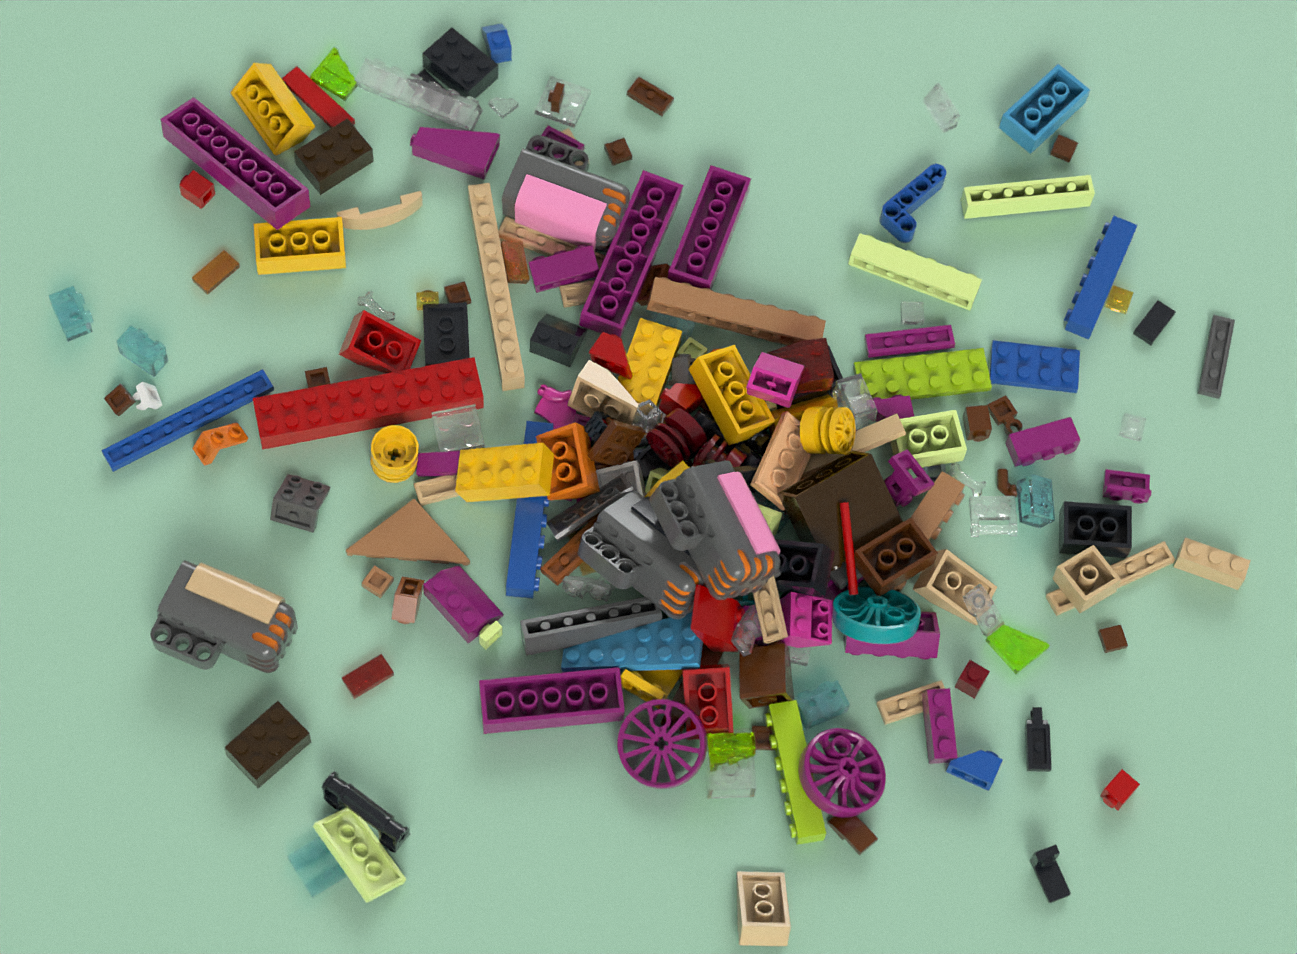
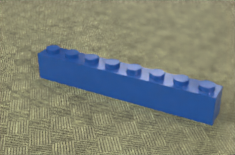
M526 421L524 444L537 443L536 436L553 430V423ZM547 496L517 498L506 596L533 599L534 591H539L540 578L536 577V572L541 570L540 568L542 567L543 556H539V549H544L545 535H541V530L547 526L548 514H544V507H549Z

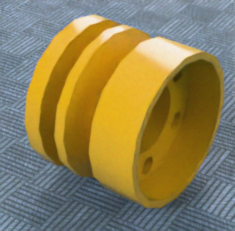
M808 407L804 411L800 422V440L803 449L807 453L846 455L851 451L855 440L856 426L853 413L849 408L830 407L828 409L827 407Z
M397 425L384 427L375 434L371 443L370 464L373 472L379 479L389 483H399L413 475L418 461L419 444L416 436L409 429Z

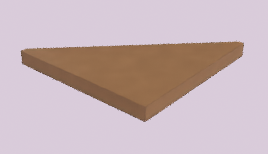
M415 499L411 500L345 550L348 556L360 555L381 559L396 558L405 561L421 560L441 564L457 563L465 566L470 564V560Z

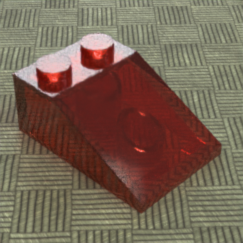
M826 338L803 340L767 352V354L804 365L795 394L832 389L834 374Z

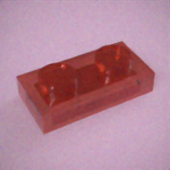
M380 654L343 676L342 682L352 697L356 699L394 676V672L383 655Z

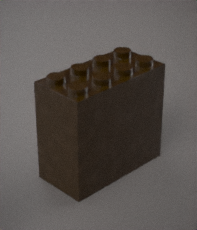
M853 450L778 493L800 542L824 544L835 552L831 571L840 568L842 563L846 561L839 503L849 502L854 553L857 549L903 522L870 453Z

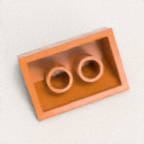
M576 422L536 436L537 443H544L554 453L548 500L578 499L600 492L595 463L587 456L591 450L589 433L585 432L584 426Z

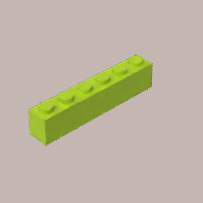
M797 701L769 704L767 713H764L766 727L771 726L773 735H769L771 749L776 751L777 757H774L776 771H780L782 778L779 779V787L781 793H785L786 796L784 810L786 816L790 815L792 823L789 824L790 836L795 838L796 845L823 841L826 836V829L822 811L808 798L799 778V760L807 745ZM811 773V777H812L813 781L815 782L813 773Z

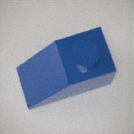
M500 23L481 27L489 58L496 63L512 61V46L504 25Z
M979 750L951 760L946 772L989 791L1003 759L998 758L999 756L992 751Z

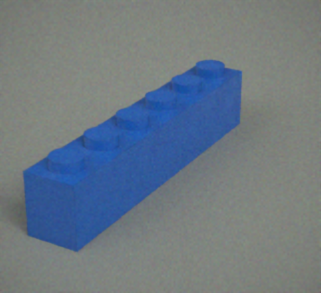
M1114 215L1110 223H1105L1101 233L1105 235L1104 239H1098L1094 249L1098 253L1096 257L1091 256L1086 267L1090 271L1088 275L1083 274L1079 286H1082L1081 292L1076 291L1071 302L1075 306L1073 310L1068 309L1064 321L1067 322L1066 331L1089 340L1138 225Z

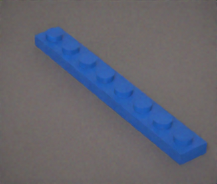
M262 369L101 450L112 472L241 408L252 402L253 398L262 397L274 391V386Z

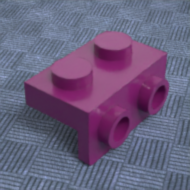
M1105 470L1103 497L1109 498L1112 501L1129 500L1136 504L1148 502L1152 490H1150V475Z

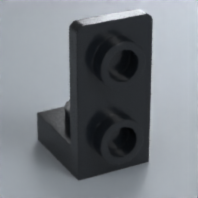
M1056 844L1034 852L1030 859L1049 903L1066 898L1071 894L1056 861L1060 854Z

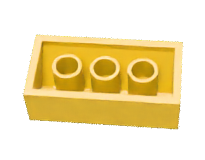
M253 63L230 92L274 155H279L303 142L316 127L271 64Z
M735 345L699 356L689 367L695 383L729 446L749 439L775 422L765 400L747 394L746 387L751 374Z

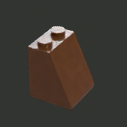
M774 641L768 643V646L761 647L758 644L747 645L746 649L739 650L740 700L749 709L794 700L790 652L785 643L782 644L781 641Z

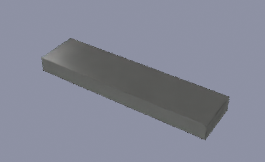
M1217 315L1212 317L1198 394L1217 399L1221 396L1235 323L1233 319Z

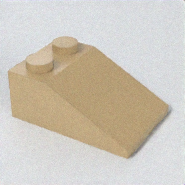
M588 360L577 376L568 402L569 407L590 418L594 412L601 411L605 415H610V418L631 425L639 407L635 399L609 370Z
M938 550L934 564L921 572L913 590L934 605L973 625H978L997 586L949 550Z
M737 872V927L739 945H788L791 925L785 873Z

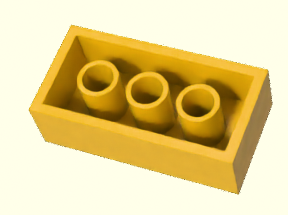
M342 217L294 220L278 230L268 222L254 223L258 275L346 268Z
M640 318L627 353L633 377L630 380L619 375L618 381L639 404L636 413L649 417L650 412L655 407L658 408L660 403V395L665 389L671 372L672 358H676L681 344L682 331Z
M544 443L460 450L455 492L466 502L550 496L554 453Z

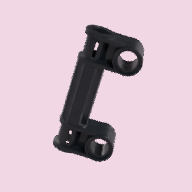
M699 409L693 418L703 429L706 438L711 439L715 434L718 435L720 439L717 445L721 446L726 439L717 422L705 409ZM744 441L730 446L727 443L724 450L727 453L737 448L747 455L740 466L760 464L762 457Z
M335 771L324 781L322 789L325 801L336 810H340L345 805L379 832L380 843L389 851L395 853L409 837L410 828L404 827L395 821L393 815L372 801L351 783L348 784L340 779Z

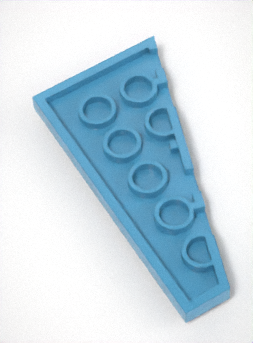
M693 611L681 619L666 618L565 648L561 664L562 672L618 667L620 671H625V669L628 671L700 669L703 642L691 630Z

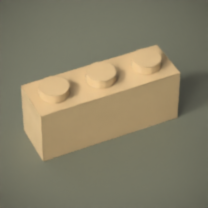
M1185 537L1173 567L1239 590L1245 580L1251 560Z

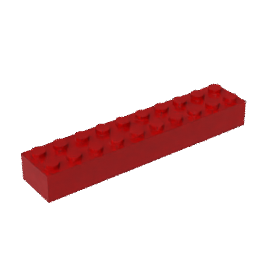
M475 357L256 397L253 398L262 450L482 409L484 408V396Z

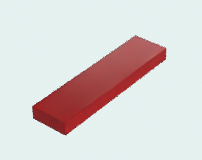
M298 66L281 78L289 90L330 128H333L347 118L353 125L355 124V119Z

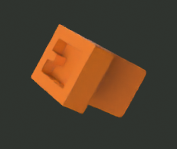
M235 422L203 431L192 449L205 466L213 462L220 449L245 443L248 440V436L240 425Z

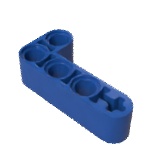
M932 164L883 205L880 224L898 241L902 243L912 241L917 223L910 214L943 187L947 173L944 166Z

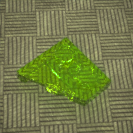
M335 47L310 75V78L317 85L344 101L347 100L358 86L355 77L349 72L345 61L343 62Z
M1002 625L986 638V642L1015 674H1018L1050 647L1048 643L1007 625Z
M754 732L707 734L710 772L717 771V766L728 762L729 765L738 763L739 760L755 756Z

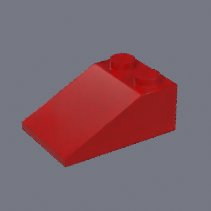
M363 310L354 316L339 355L358 365L386 374L410 369L422 340Z
M696 585L691 630L712 652H739V644H742L743 641L741 625L745 621L744 608L737 600L729 597L725 600H717L710 594L707 587Z
M729 664L701 665L700 669H682L684 705L693 710L700 718L705 728L707 739L734 737ZM690 717L685 721L686 732L697 728ZM699 734L687 738V740H699V739H700V738H699Z

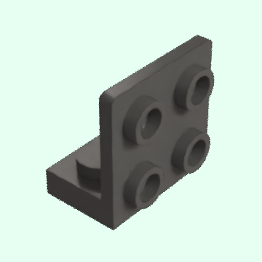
M288 474L273 498L270 520L313 533L317 526L319 509L330 492V486Z

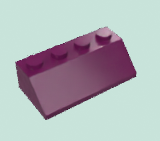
M921 611L920 623L916 634L910 639L898 643H867L844 634L845 653L852 655L872 654L877 657L884 655L896 656L898 658L918 657L924 660L937 658L940 630L936 612Z

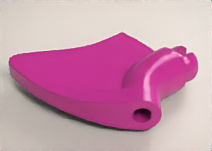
M542 384L537 391L538 395L542 396V399L534 413L544 418L548 423H553V430L572 424L576 415V410L568 406L572 391H558L551 386L547 387V385Z

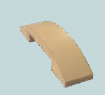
M418 191L400 196V204L363 214H360L358 207L337 212V217H342L343 228L369 230L389 226L409 217L423 205L422 192Z

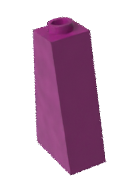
M420 127L417 134L412 135L410 146H412V155L485 180L500 147V134Z

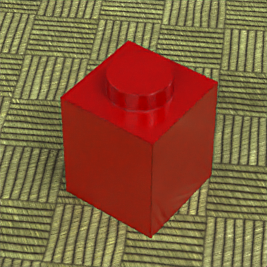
M194 170L189 175H185L180 181L181 196L201 210L216 195L214 184Z
M1121 769L1104 788L1100 796L1107 806L1119 811L1140 784Z

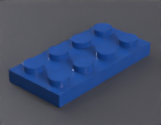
M993 340L990 359L991 384L1077 393L1080 350Z

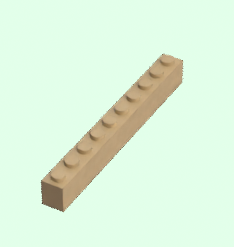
M490 183L469 185L468 201L502 391L524 388L525 376Z

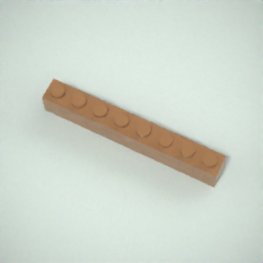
M655 277L646 309L807 351L820 348L826 320H822L817 316H806L794 310H783L774 305L759 304L751 299L744 300L736 298L731 294L716 293L708 288L701 289L693 287L688 283L673 282L665 277Z

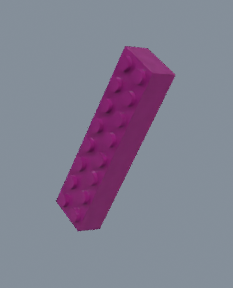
M191 98L160 119L163 137L275 229H280L311 207L309 189L196 98Z
M645 170L642 171L626 213L583 307L579 326L600 334L605 332L610 335L615 334L620 338L622 337L681 199L684 185Z

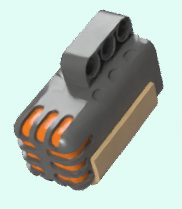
M184 560L159 604L157 610L158 618L151 629L150 636L155 649L203 670L212 668L222 653L259 671L272 673L278 669L279 659L284 658L286 654L285 648L290 646L292 642L291 636L296 634L298 626L295 611L286 603L285 598L204 563L196 565ZM162 634L168 636L164 641L157 640V637ZM186 643L189 645L185 650L178 649L181 644ZM206 652L210 654V656L207 659L203 660L199 658V656L202 653Z

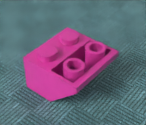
M761 352L746 387L747 394L790 408L804 370V365Z
M790 592L780 599L788 637L778 641L796 648L832 644L833 600Z

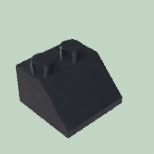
M546 314L538 322L532 334L530 352L571 368L587 333V329Z

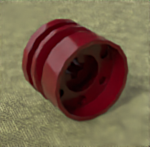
M674 408L663 418V423L656 424L646 434L647 441L652 450L663 462L672 468L682 461H687L690 458V453H696L707 442L706 435L701 426L690 414L680 408Z
M715 434L699 450L693 460L692 467L705 465V461L710 459L716 462L730 461L733 467H739L747 455L737 448L732 449L726 454L724 450L727 442L724 441L717 448L715 445L720 437Z

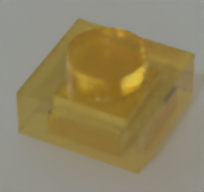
M1113 285L1105 307L1126 314L1134 292Z
M431 290L416 292L417 310H423V304H439V293Z

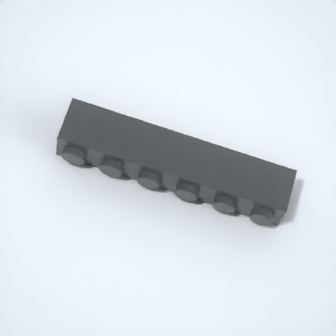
M646 597L521 620V637L527 656L569 648L662 620V612Z

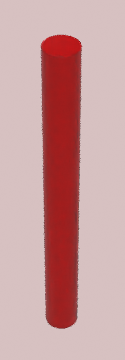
M843 502L839 504L849 595L858 594L849 502Z

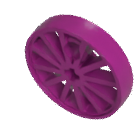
M655 699L637 706L625 718L618 734V753L625 770L639 783L656 789L675 788L688 782L700 770L707 753V735L700 718L689 707L674 700ZM666 705V709L654 711L653 706ZM674 706L684 711V714L671 728L673 724L671 712ZM647 709L650 716V724L654 728L655 733L645 726L636 715ZM659 714H664L667 718L666 724L662 727H658L655 723V719ZM690 717L697 728L674 736L677 730ZM631 721L649 735L651 739L626 734ZM699 734L700 748L675 744L678 741ZM661 738L668 742V745L664 746V750L657 746V743L661 742ZM625 739L650 744L627 753L624 750ZM674 749L697 753L698 757L694 765L690 766ZM651 751L635 770L631 768L627 761L628 758ZM670 755L688 770L685 775L678 779L675 776ZM656 757L652 779L648 781L642 778L640 773ZM664 758L671 781L658 783L660 766Z
M844 728L825 730L816 735L807 744L800 756L798 771L804 792L813 804L830 815L845 818L862 814L873 807L884 792L886 772L882 758L876 748L857 732ZM816 743H820L826 755L816 749ZM860 750L867 759L856 762L854 758ZM810 757L823 766L811 764L809 762ZM870 764L873 774L861 772L859 769ZM811 773L827 775V777L814 782ZM832 781L825 796H823L817 788ZM861 781L874 783V789L871 790ZM836 789L838 794V805L830 801ZM857 791L869 800L866 804L862 802ZM847 795L851 800L854 808H849L847 806Z

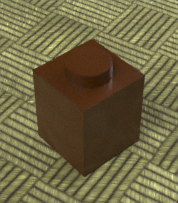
M988 405L966 407L963 414V422L967 440L980 442L988 439L992 431Z

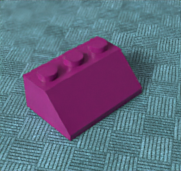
M459 565L441 570L423 584L424 595L468 644L480 635L479 633L487 624L491 625L504 616L499 608Z

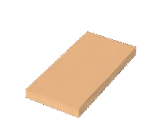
M788 411L782 413L750 484L782 511L785 508L778 493L801 480L811 457V454L807 453L801 444L800 421Z

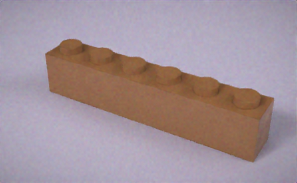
M943 471L911 516L929 541L938 538L942 531V528H940L943 521L948 523L954 513L951 509L955 504L959 506L965 497V494L962 493L965 484ZM907 581L901 583L892 590L901 592L905 587Z

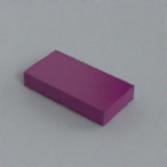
M460 451L418 453L416 474L418 477L457 475Z

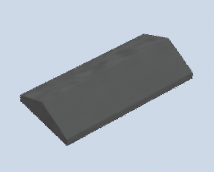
M623 473L600 487V492L586 496L547 521L558 542L598 517L605 508L629 492L634 491V488Z

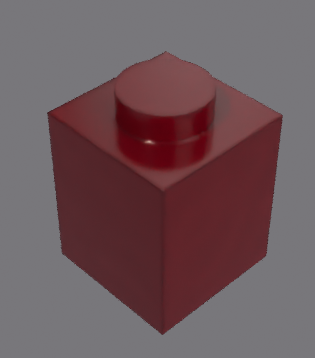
M969 660L959 676L955 688L975 699L990 671Z

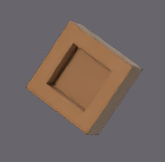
M374 566L361 585L381 598L393 583L394 577Z

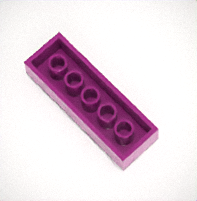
M710 165L670 266L668 279L677 283H688L693 287L701 289H712L749 194L752 178Z
M619 667L479 680L483 734L624 721L625 710Z

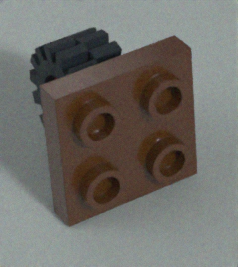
M596 411L584 426L585 432L589 433L588 436L593 437L595 441L587 456L592 461L613 466L622 465L628 460L636 446L640 444L646 432L642 427L619 422L614 418H610L608 414L605 415L601 411Z

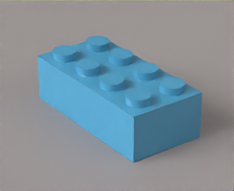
M1057 64L1003 114L999 128L1031 154L1086 103L1090 89L1061 65Z

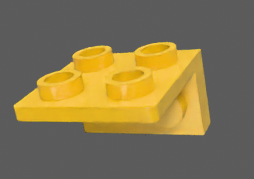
M625 669L621 675L622 688L646 702L655 699H666L681 677L682 670L628 671ZM656 705L654 707L660 709L662 705Z

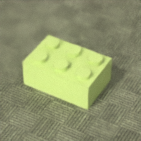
M956 410L900 419L906 435L890 441L894 455L908 449L922 468L963 461L967 448Z

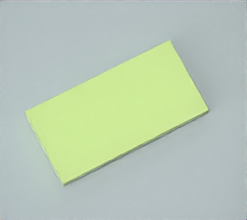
M346 807L315 822L313 825L315 831L366 903L404 884L407 880L367 823Z

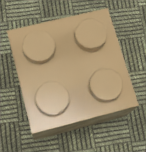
M1094 545L1058 565L1052 578L1079 613L1115 593L1121 582L1120 577Z

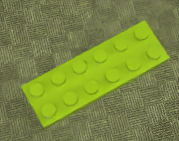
M984 348L860 361L853 364L860 405H865L866 401L875 397L885 399L891 398L894 395L910 396L911 400L986 392L991 391L992 388Z

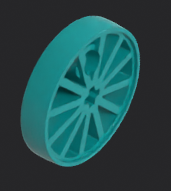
M870 586L858 587V594L849 595L848 589L838 594L833 601L832 620L835 627L853 639L874 644H892L910 639L918 630L921 617L920 607L912 598L901 592L890 590L882 596H877Z

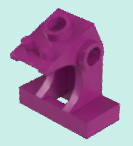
M908 449L892 456L888 461L895 471L884 482L896 508L900 505L902 507L908 505L914 496L926 492L934 486V482ZM909 469L917 476L913 479L912 475L908 472Z

